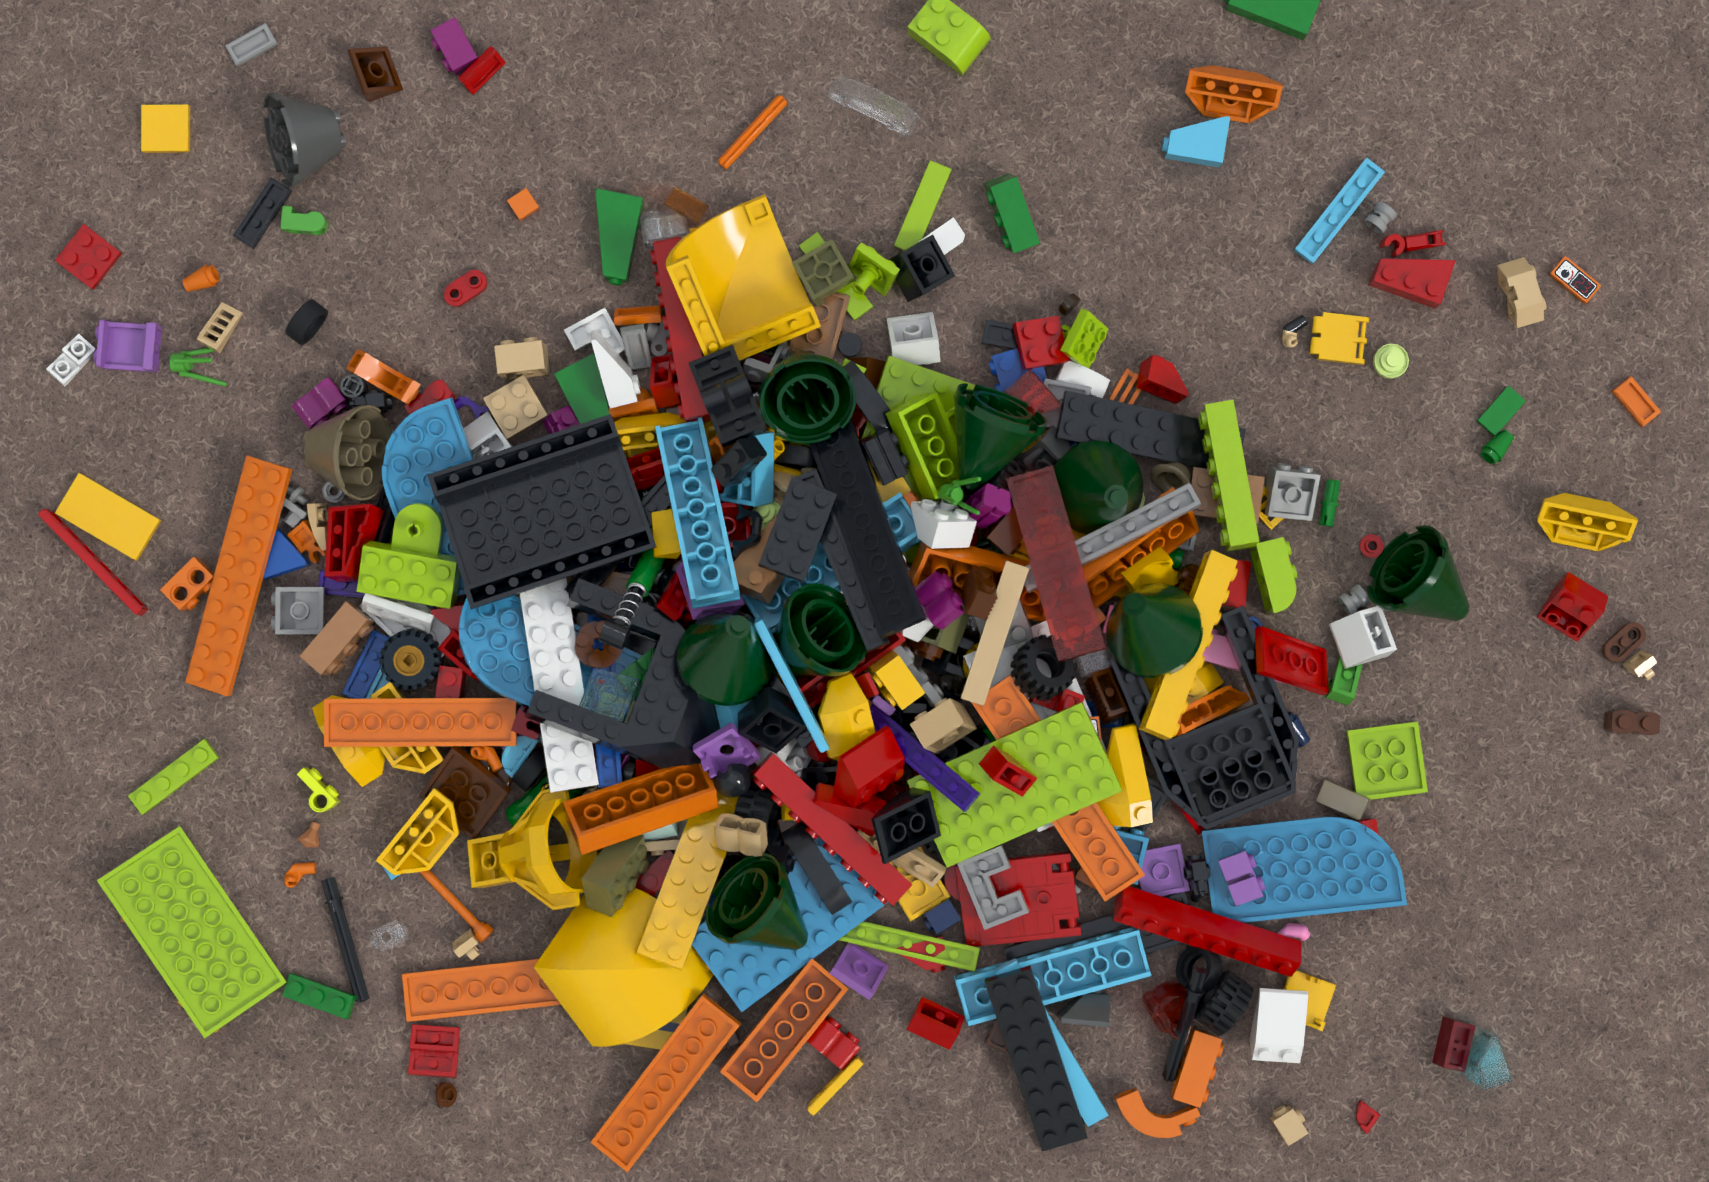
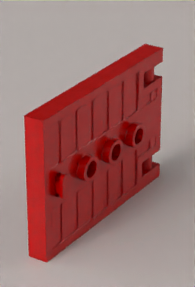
M1071 851L1008 858L1011 868L990 876L999 898L1021 889L1030 912L986 930L983 928L962 874L956 864L966 945L977 947L1082 935L1081 924L1076 922V918H1079L1080 914L1073 868L1069 869L1068 862L1072 861ZM1059 863L1060 870L1053 871L1052 864ZM1067 919V926H1061L1060 920Z

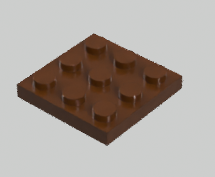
M453 746L419 797L425 800L431 791L436 788L454 803L459 830L469 838L476 839L512 789L461 747Z

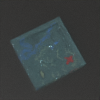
M594 668L579 706L625 723L640 681L634 677Z

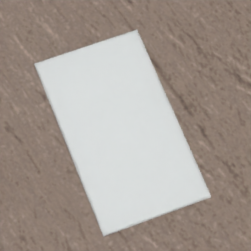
M953 217L923 239L934 235L945 255L963 242L965 234Z

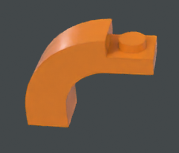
M360 349L356 350L346 367L350 372L405 404L409 405L418 395V388L421 384L397 372Z
M1136 1087L1114 1096L1125 1119L1135 1129L1152 1137L1172 1138L1182 1135L1179 1125H1191L1197 1121L1196 1118L1201 1116L1198 1108L1192 1105L1167 1115L1155 1114L1145 1107Z

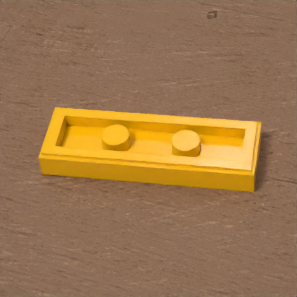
M855 1055L845 1069L840 1070L807 1104V1110L814 1116L863 1065V1060L858 1055Z

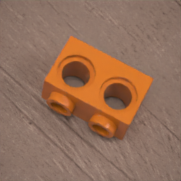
M193 557L160 591L179 610L186 611L188 609L190 611L199 604L200 600L198 598L204 592L206 594L210 592L214 572L200 558ZM199 571H202L204 573V580L198 584L195 577ZM182 588L187 590V597L184 600L179 598V591Z

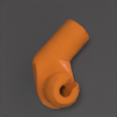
M473 746L471 748V756L488 762L492 772L503 768L493 747Z
M316 862L293 864L284 876V884L289 888H293L304 874H316Z

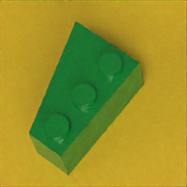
M1008 173L983 183L990 206L992 205L995 212L993 214L995 223L998 228L1001 227L1004 236H1001L1005 249H1009L1012 253H1017L1040 244L1017 177Z

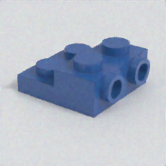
M1018 348L991 356L992 361H989L988 364L991 374L997 375L999 383L995 384L996 390L1016 398L1043 390L1045 378L1047 379L1044 367L1023 370Z

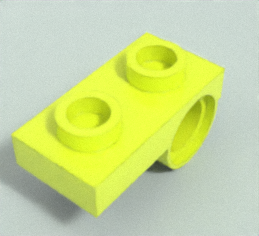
M305 767L297 773L314 792L309 798V805L315 812L329 811L341 801L337 797L339 795L338 791L330 784L326 786L321 781L323 776L315 768ZM321 794L327 798V805L324 808L320 807L317 803V799Z

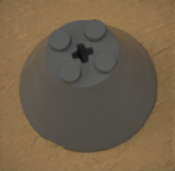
M274 92L266 94L263 107H268V117H264L268 147L276 172H282L285 178L282 179V183L287 188H292L339 155L341 148L346 147L345 137L343 133L340 134L338 126L340 124V115L337 110L332 111L331 108Z

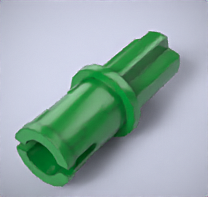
M1332 479L1326 481L1324 498L1320 502L1322 510L1318 525L1334 526L1336 506L1339 507L1337 500L1340 481Z

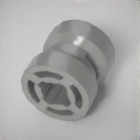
M1378 202L1374 207V212L1366 217L1364 223L1369 228L1372 224L1376 225L1373 231L1382 235L1387 229V224L1396 218L1397 213L1389 205Z
M1359 584L1353 586L1349 594L1343 593L1337 597L1340 605H1346L1344 611L1348 615L1356 613L1358 608L1366 607L1371 603L1368 595Z

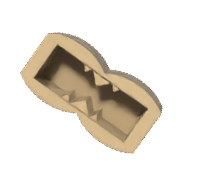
M720 814L714 825L716 844L721 850L728 852L740 851L745 855L757 857L763 855L768 845L766 823L759 819H743L735 814Z

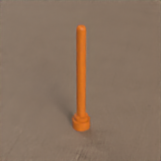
M430 870L419 872L474 929V936L480 943L494 931L488 923L480 922Z

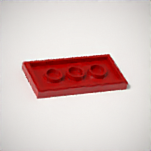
M1263 626L1255 628L1258 674L1319 695L1329 693L1326 649Z

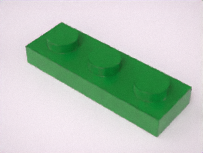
M289 973L282 995L288 999L344 1019H350L357 997L354 994L294 973Z

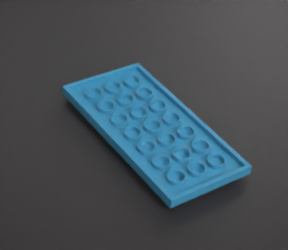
M820 837L813 840L839 879L852 903L831 915L794 854L791 855L795 859L793 871L789 872L788 877L808 931V939L804 947L798 950L724 943L710 933L706 919L699 925L692 946L741 1012L807 964L811 958H815L884 906L874 896L877 891L871 885L866 888L857 880L860 875L854 869L849 872L839 863L842 858L837 853L832 856L822 847L825 842Z

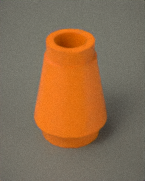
M204 265L184 278L182 282L186 291L190 292L215 287L216 283L220 282V276L213 265Z

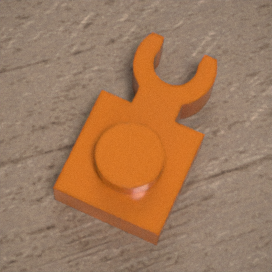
M307 519L287 534L301 553L309 552V559L314 564L320 561L317 551L323 557L326 556V550L322 551L311 530L310 522Z

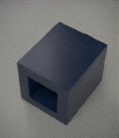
M949 898L925 912L926 918L923 919L930 932L934 930L936 934L961 920Z

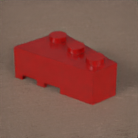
M1380 259L1375 264L1368 286L1435 309L1442 302L1456 260Z
M372 504L328 507L325 577L337 582L358 581L363 545L375 540L385 510Z

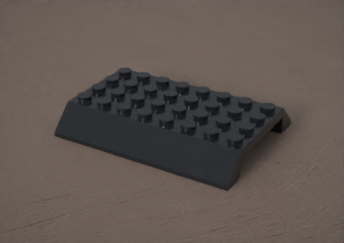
M611 414L428 474L434 497L438 501L465 585L463 587L471 610L657 548Z

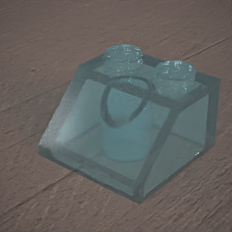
M1486 1029L1479 1031L1470 1050L1465 1070L1469 1082L1473 1081L1475 1085L1484 1090L1512 1081L1497 1036Z

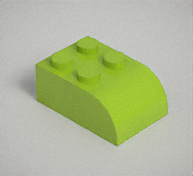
M928 0L907 27V34L961 76H963L991 40L989 33L980 23L950 0Z
M1284 537L1258 543L1255 547L1249 548L1266 615L1285 610L1292 604L1296 596L1295 578H1297V571L1295 565L1290 563L1291 547L1289 542H1285Z

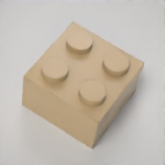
M537 337L525 338L522 343H515L514 340L501 341L500 345L494 346L497 374L503 380L517 379L522 375L526 377L550 375L548 348L542 340L538 341Z
M525 375L483 398L504 436L510 442L542 424V421L549 415Z
M944 698L934 705V709L918 714L915 717V721L910 724L923 748L936 754L977 729L964 705L951 698Z

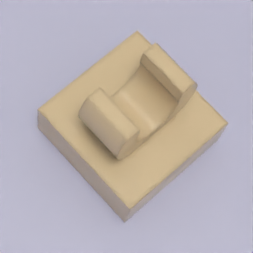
M1640 650L1622 665L1629 673L1637 677L1644 676L1648 681L1655 675L1651 667L1657 661L1653 655Z
M471 928L452 942L453 951L459 958L465 953L471 960L480 955L479 949L475 946L478 944V940Z

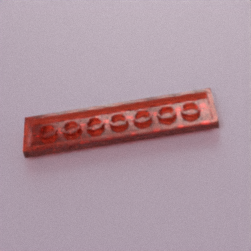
M1053 465L1007 478L1058 662L1105 650L1106 647Z

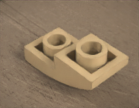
M327 503L307 504L308 518L313 535L321 550H326Z

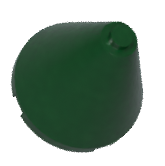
M799 349L790 352L768 373L759 393V406L764 422L774 430L777 436L790 442L802 444L826 440L839 427L843 429L851 419L856 405V392L853 381L842 365L828 357Z
M963 383L958 385L954 394L958 471L960 480L981 477L979 482L963 485L968 489L975 490V488L982 487L1041 436L1047 426V419L1037 410L1035 415L1031 414L1027 410L1028 404L1012 395L978 384L975 385L974 390L966 389L968 384Z
M1102 440L1081 442L1071 447V450L1062 458H1059L1052 469L1048 490L1049 496L1054 500L1052 508L1065 525L1079 533L1088 535L1139 508L1143 497L1141 470L1132 455L1114 443Z
M1427 525L1416 526L1418 531L1410 535L1407 532H1403L1384 548L1373 564L1369 574L1373 577L1372 587L1370 585L1367 586L1368 596L1375 605L1385 611L1458 621L1467 616L1469 612L1467 596L1447 540L1438 530Z
M818 583L804 585L794 591L784 604L775 641L793 675H845L855 669L866 655L867 649L851 611L843 601L845 599L844 595L830 586ZM774 665L773 671L779 674L778 670Z
M1163 583L1139 586L1125 594L1111 611L1106 628L1109 649L1116 661L1132 674L1145 678H1156L1158 675L1167 673L1171 675L1186 666L1200 647L1203 636L1200 611L1194 601L1184 591L1175 586Z
M713 613L696 620L683 634L677 651V666L685 685H689L698 693V697L702 700L721 706L739 705L755 698L768 684L774 668V663L754 626V622L744 616L733 613Z
M763 853V857L760 858L752 855L742 859L724 874L712 892L716 898L712 908L707 906L706 924L710 933L720 941L729 944L798 950L804 947L807 943L808 931L783 864L774 856Z

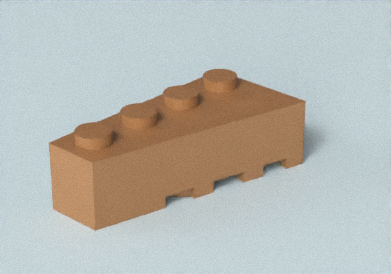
M777 515L761 531L760 541L756 545L744 550L733 562L739 592L768 605L785 577L758 566Z

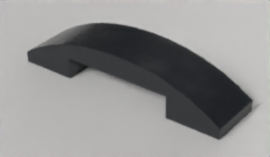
M850 361L844 368L853 381L857 407L875 432L884 428L892 432L893 430L885 414L891 411L854 361Z
M800 821L781 833V836L788 847H790L791 852L817 890L831 915L852 903V901Z

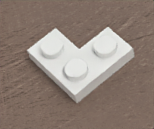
M606 308L564 329L575 351L591 344L592 330H597L618 354L625 352L622 337Z

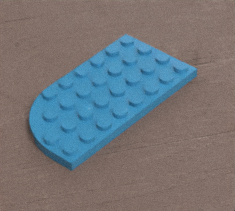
M451 397L418 409L406 417L396 428L385 448L382 480L395 519L403 508L413 503H425L437 510L443 521L440 554L455 556L438 501L434 497L428 474L474 459L456 406ZM461 575L458 596L466 594L463 587L465 585Z
M514 595L472 610L466 598L459 618V641L467 665L486 687L505 698L528 707L534 694V686L520 598ZM573 623L576 637L582 627ZM624 647L618 660L615 662L616 676L642 655ZM579 661L586 705L589 706V710L593 711L591 667H587ZM616 681L617 697L625 700L631 699L627 692H623L624 688Z
M1329 816L1202 830L1205 860L1210 867L1208 883L1212 913L1245 923L1407 905L1403 874L1394 852L1375 831L1351 819ZM1246 849L1247 854H1253L1257 867L1253 869L1256 877H1262L1266 889L1262 890L1263 897L1236 906L1218 860Z

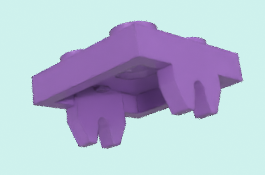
M733 722L693 745V752L701 759L703 770L705 772L709 770L710 778L717 776L718 771L725 773L729 764L736 763L749 766L761 759L760 751L747 738L738 734V728ZM723 745H731L734 751L731 754L721 753L720 748Z

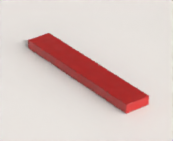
M42 509L37 514L135 615L143 616L148 611V608L52 510Z

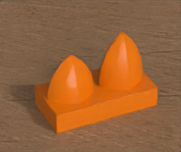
M641 387V393L637 394L638 402L609 408V415H612L615 422L625 417L658 414L659 410L655 399L650 392Z

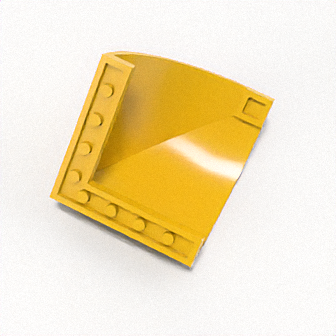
M765 194L722 212L701 224L681 239L666 259V268L704 356L733 345L740 361L821 327L814 307L810 303L797 271L792 264V259Z
M637 888L628 893L620 910H616L612 917L588 908L584 894L580 899V905L573 909L533 967L592 1046L620 1045L637 1040L658 1030L682 1013L700 995L714 975L693 946L690 949L682 971L636 955L657 900Z

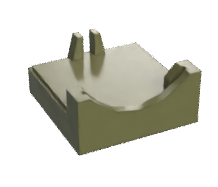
M833 239L792 262L817 307L825 303L824 298L855 281L852 272Z

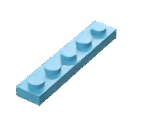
M1366 158L1293 251L1310 264H1313L1385 171Z

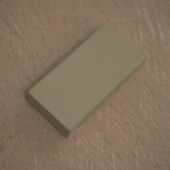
M1328 779L1324 780L1316 799L1317 802L1359 821L1362 819L1370 798Z

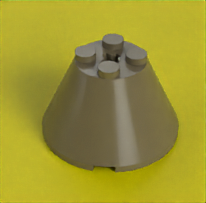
M360 405L314 426L310 431H306L303 436L305 443V466L311 468L352 499L368 500L374 497L383 488V484H381L383 481L382 465L386 451L385 448L392 435L388 419L382 417L379 408L371 405Z

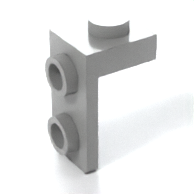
M788 341L779 344L770 364L747 357L744 362L746 378L751 382L763 383L768 373L789 354L790 347L787 346Z

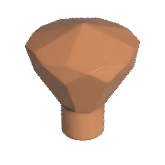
M311 822L309 829L302 833L297 840L306 848H319L318 830L320 824Z

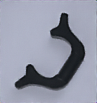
M742 504L737 506L739 513L736 519L740 523L747 519H752V532L746 540H734L732 542L734 548L731 554L734 559H737L744 550L756 545L760 541L762 522L764 521L757 511L746 510Z

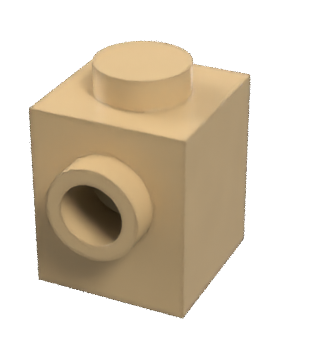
M1282 1105L1272 1112L1274 1115L1270 1117V1120L1288 1146L1309 1134L1302 1124L1306 1120L1298 1108L1294 1110L1290 1105L1287 1107Z

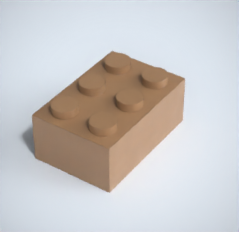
M1193 467L1191 470V486L1201 502V506L1193 510L1195 518L1216 521L1215 509H1217L1218 503L1217 499L1213 500L1211 494V486L1214 482L1213 476H1208L1207 469ZM1247 475L1257 525L1265 477Z
M346 601L299 657L321 675L331 676L333 673L336 675L344 667L343 661L348 655L350 657L358 651L360 648L358 643L363 637L367 639L375 630L373 625L376 622L367 613L362 612V609L357 604Z

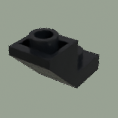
M770 827L767 833L768 845L764 853L770 854L780 861L788 875L794 869L795 859L791 856L790 847L784 846V840L780 836V829Z

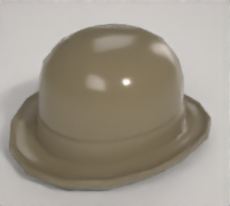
M1170 462L1168 464L1156 465L1151 470L1152 480L1162 493H1165L1172 487L1176 490L1188 483L1191 484V473L1184 464Z

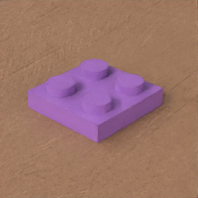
M1180 843L1146 850L1142 866L1145 876L1139 879L1140 890L1158 896L1190 891L1188 880H1185L1183 874L1185 864Z
M847 943L829 974L870 1000L889 966L857 944Z

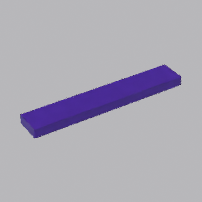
M873 704L870 707L875 732L886 725L890 727L905 757V762L963 812H967L981 793L934 753L924 749L915 737Z

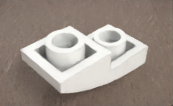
M78 334L62 349L63 353L46 370L65 387L92 358L96 348Z
M1072 361L1061 365L1056 381L1092 387L1090 396L1103 398L1110 382L1108 378Z

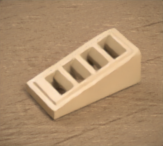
M221 302L196 340L220 354L243 313ZM223 311L233 315L232 320L222 315ZM219 319L229 323L227 327L218 323ZM214 327L223 330L222 334L214 331ZM210 334L217 337L218 340L216 342L209 338Z

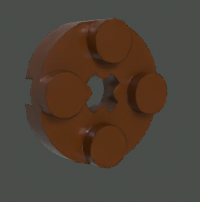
M605 621L587 623L578 631L575 638V653L579 661L587 667L596 669L608 668L618 660L622 652L621 649L607 644L602 646L603 651L592 648L595 644L593 639L599 640Z

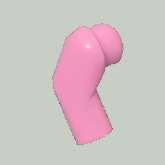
M1288 923L1277 932L1287 937L1299 938L1301 941L1307 940L1310 936L1307 926L1299 923Z

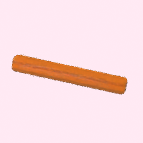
M777 95L718 159V163L724 169H728L787 105L786 99L781 95Z

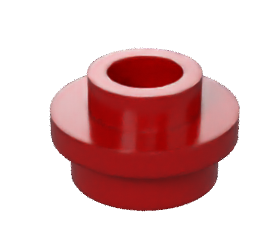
M1374 534L1366 535L1359 544L1361 553L1368 558L1379 556L1384 547L1382 539ZM1369 542L1375 543V550L1368 548Z

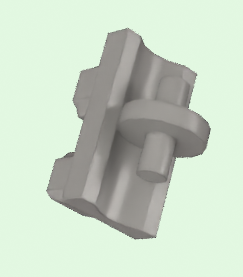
M288 487L286 494L290 498L288 499L285 496L283 507L285 506L290 510L283 521L293 528L297 527L303 520L309 519L308 512L296 504L299 502L304 506L308 501L302 496L304 493L302 487H298L295 491Z

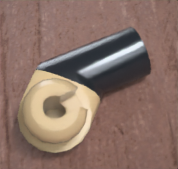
M1303 315L1283 327L1282 343L1284 346L1293 348L1298 344V340H1296L1297 331L1308 325Z

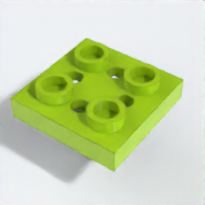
M862 242L856 248L848 266L852 274L858 278L852 284V289L860 295H863L870 286L885 297L900 271L891 260L883 258L874 248L866 246Z
M1081 308L1072 327L1065 324L1061 326L1062 330H1065L1063 332L1065 342L1060 351L1074 363L1090 368L1101 343L1106 338L1108 328L1091 312Z

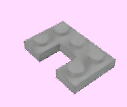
M901 645L897 646L893 651L901 657L924 690L925 694L923 697L934 709V705L943 699L944 694L936 684L931 685L929 683L928 676L921 668L919 670L915 668V656L907 646L904 648Z
M1003 845L957 863L984 930L1030 912L1021 889L999 898L990 876L1011 868Z

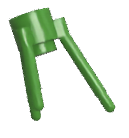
M210 348L171 354L170 369L172 372H179L180 377H190L216 385L227 386V383L224 381L189 372V370L193 369L194 363L212 362V358L192 357L193 355L214 352Z
M981 477L963 480L954 479L952 484L946 483L940 488L938 498L979 515L980 511L962 502L963 491L960 486L979 482Z

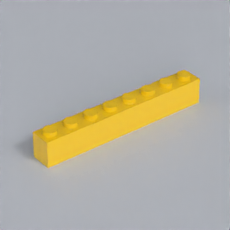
M1214 550L1204 553L1189 593V597L1194 601L1201 614L1203 636L1200 647L1192 660L1181 670L1171 675L1167 673L1158 676L1139 730L1163 740L1172 739L1178 733L1180 728L1178 720L1180 715L1184 714L1187 709L1188 701L1186 699L1188 693L1192 692L1196 685L1197 679L1194 677L1197 669L1200 670L1204 663L1205 657L1203 653L1205 648H1208L1212 642L1213 634L1211 632L1213 626H1216L1221 618L1219 610L1222 603L1224 604L1229 596L1230 591L1227 590L1229 583L1236 577L1238 571L1235 568L1237 560Z

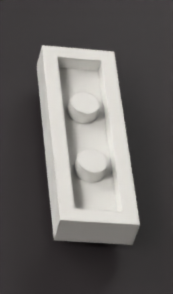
M366 593L364 595L362 612L430 634L434 615H431L428 611L423 609L416 610L407 607L402 602L386 600L382 596Z

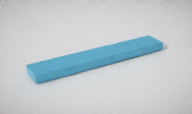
M763 616L755 619L754 626L816 746L821 753L829 750V743Z

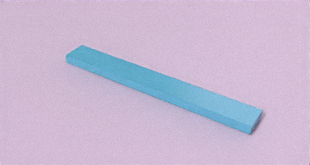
M1014 958L996 968L995 973L1000 975L1019 969L1021 966L1017 959ZM1046 1010L1080 1114L1089 1127L1109 1116L1108 1112Z

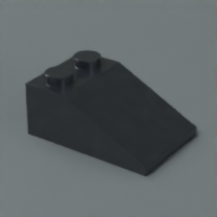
M912 787L894 796L871 818L883 864H887L941 836L931 792Z

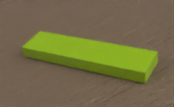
M930 160L894 244L895 248L903 251L923 239L952 169Z
M816 232L800 244L799 247L804 254H807L824 244L825 241ZM852 282L836 292L850 296L847 312L855 321L872 309L873 305L864 294H857L852 289V284L854 283Z

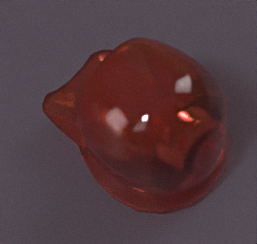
M1166 981L1159 984L1153 990L1143 993L1142 1001L1159 1031L1166 1034L1169 1033L1178 1040L1179 1038L1173 1029L1177 1026L1187 991L1178 982Z

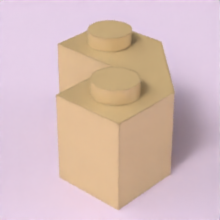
M1524 257L1497 265L1498 284L1507 296L1508 316L1514 325L1520 328L1543 321L1546 302L1541 295L1534 266L1530 265Z

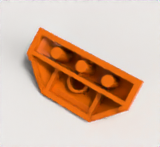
M1210 65L1189 70L1185 93L1203 116L1214 118L1227 116L1232 121L1251 123L1278 108L1283 84L1260 73Z

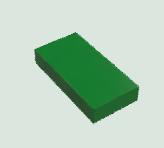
M1508 385L1476 422L1494 437L1526 400Z

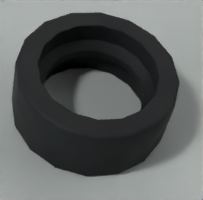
M308 300L291 318L286 328V335L300 345L306 344L325 322L328 310L315 300Z
M784 444V452L775 460L780 465L792 468H818L811 448L799 445Z
M541 746L532 753L511 779L525 792L546 771L544 751Z
M1194 946L1188 947L1182 952L1177 961L1176 977L1179 983L1186 988L1192 977L1193 965L1196 960L1204 956L1207 964L1206 972L1208 974L1203 988L1205 993L1210 992L1221 979L1223 971L1222 961L1219 955L1214 952Z

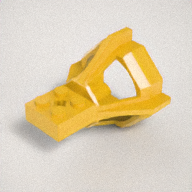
M550 789L542 790L512 829L503 834L467 840L471 888H486L516 882L552 910L579 906V894L584 893L582 877L601 850L581 855L567 823L563 802L569 800V790L550 793ZM551 815L562 825L568 839L567 844L548 846V826ZM570 860L569 872L563 882L552 862Z

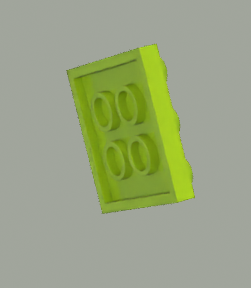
M1418 722L1346 731L1355 792L1370 798V800L1428 792Z

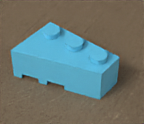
M762 431L753 435L759 440L767 452V456L759 462L741 484L725 487L724 492L720 493V501L753 507L773 503L774 432Z

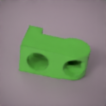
M282 206L280 229L285 233L322 235L328 229V221L321 213L316 211L301 214L296 213V209L292 206Z

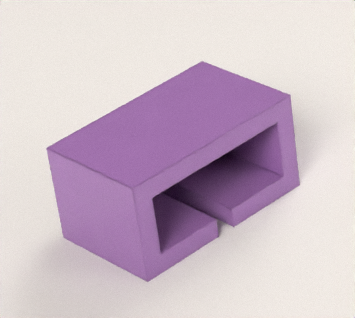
M1245 849L1218 860L1236 906L1263 897L1262 890H1265L1266 887L1262 877H1256L1253 868L1257 867L1252 853L1247 854Z

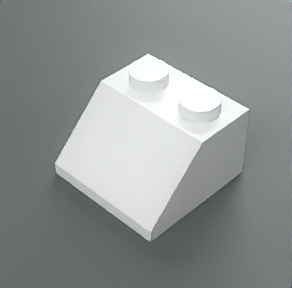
M933 312L887 318L892 357L915 365H929L940 362L939 340Z

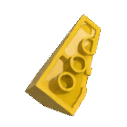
M1135 724L1112 728L1106 754L1123 791L1097 802L1112 826L1134 827L1152 823V802L1137 727Z

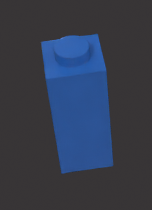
M278 525L264 573V580L311 566L309 559L298 550Z

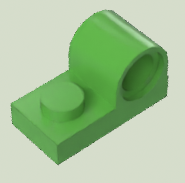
M1339 654L1334 675L1328 683L1329 693L1325 694V698L1348 706L1355 698L1362 664L1345 669Z

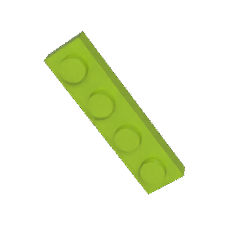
M203 739L128 795V797L141 815H144L220 757L209 742Z

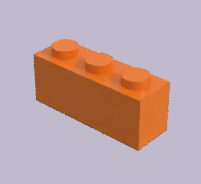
M1195 1028L1191 1029L1170 1094L1172 1099L1198 1108L1201 1107L1202 1103H1206L1209 1095V1089L1206 1088L1209 1080H1213L1216 1073L1215 1060L1216 1057L1220 1058L1224 1048V1044L1221 1043L1222 1039L1219 1036Z

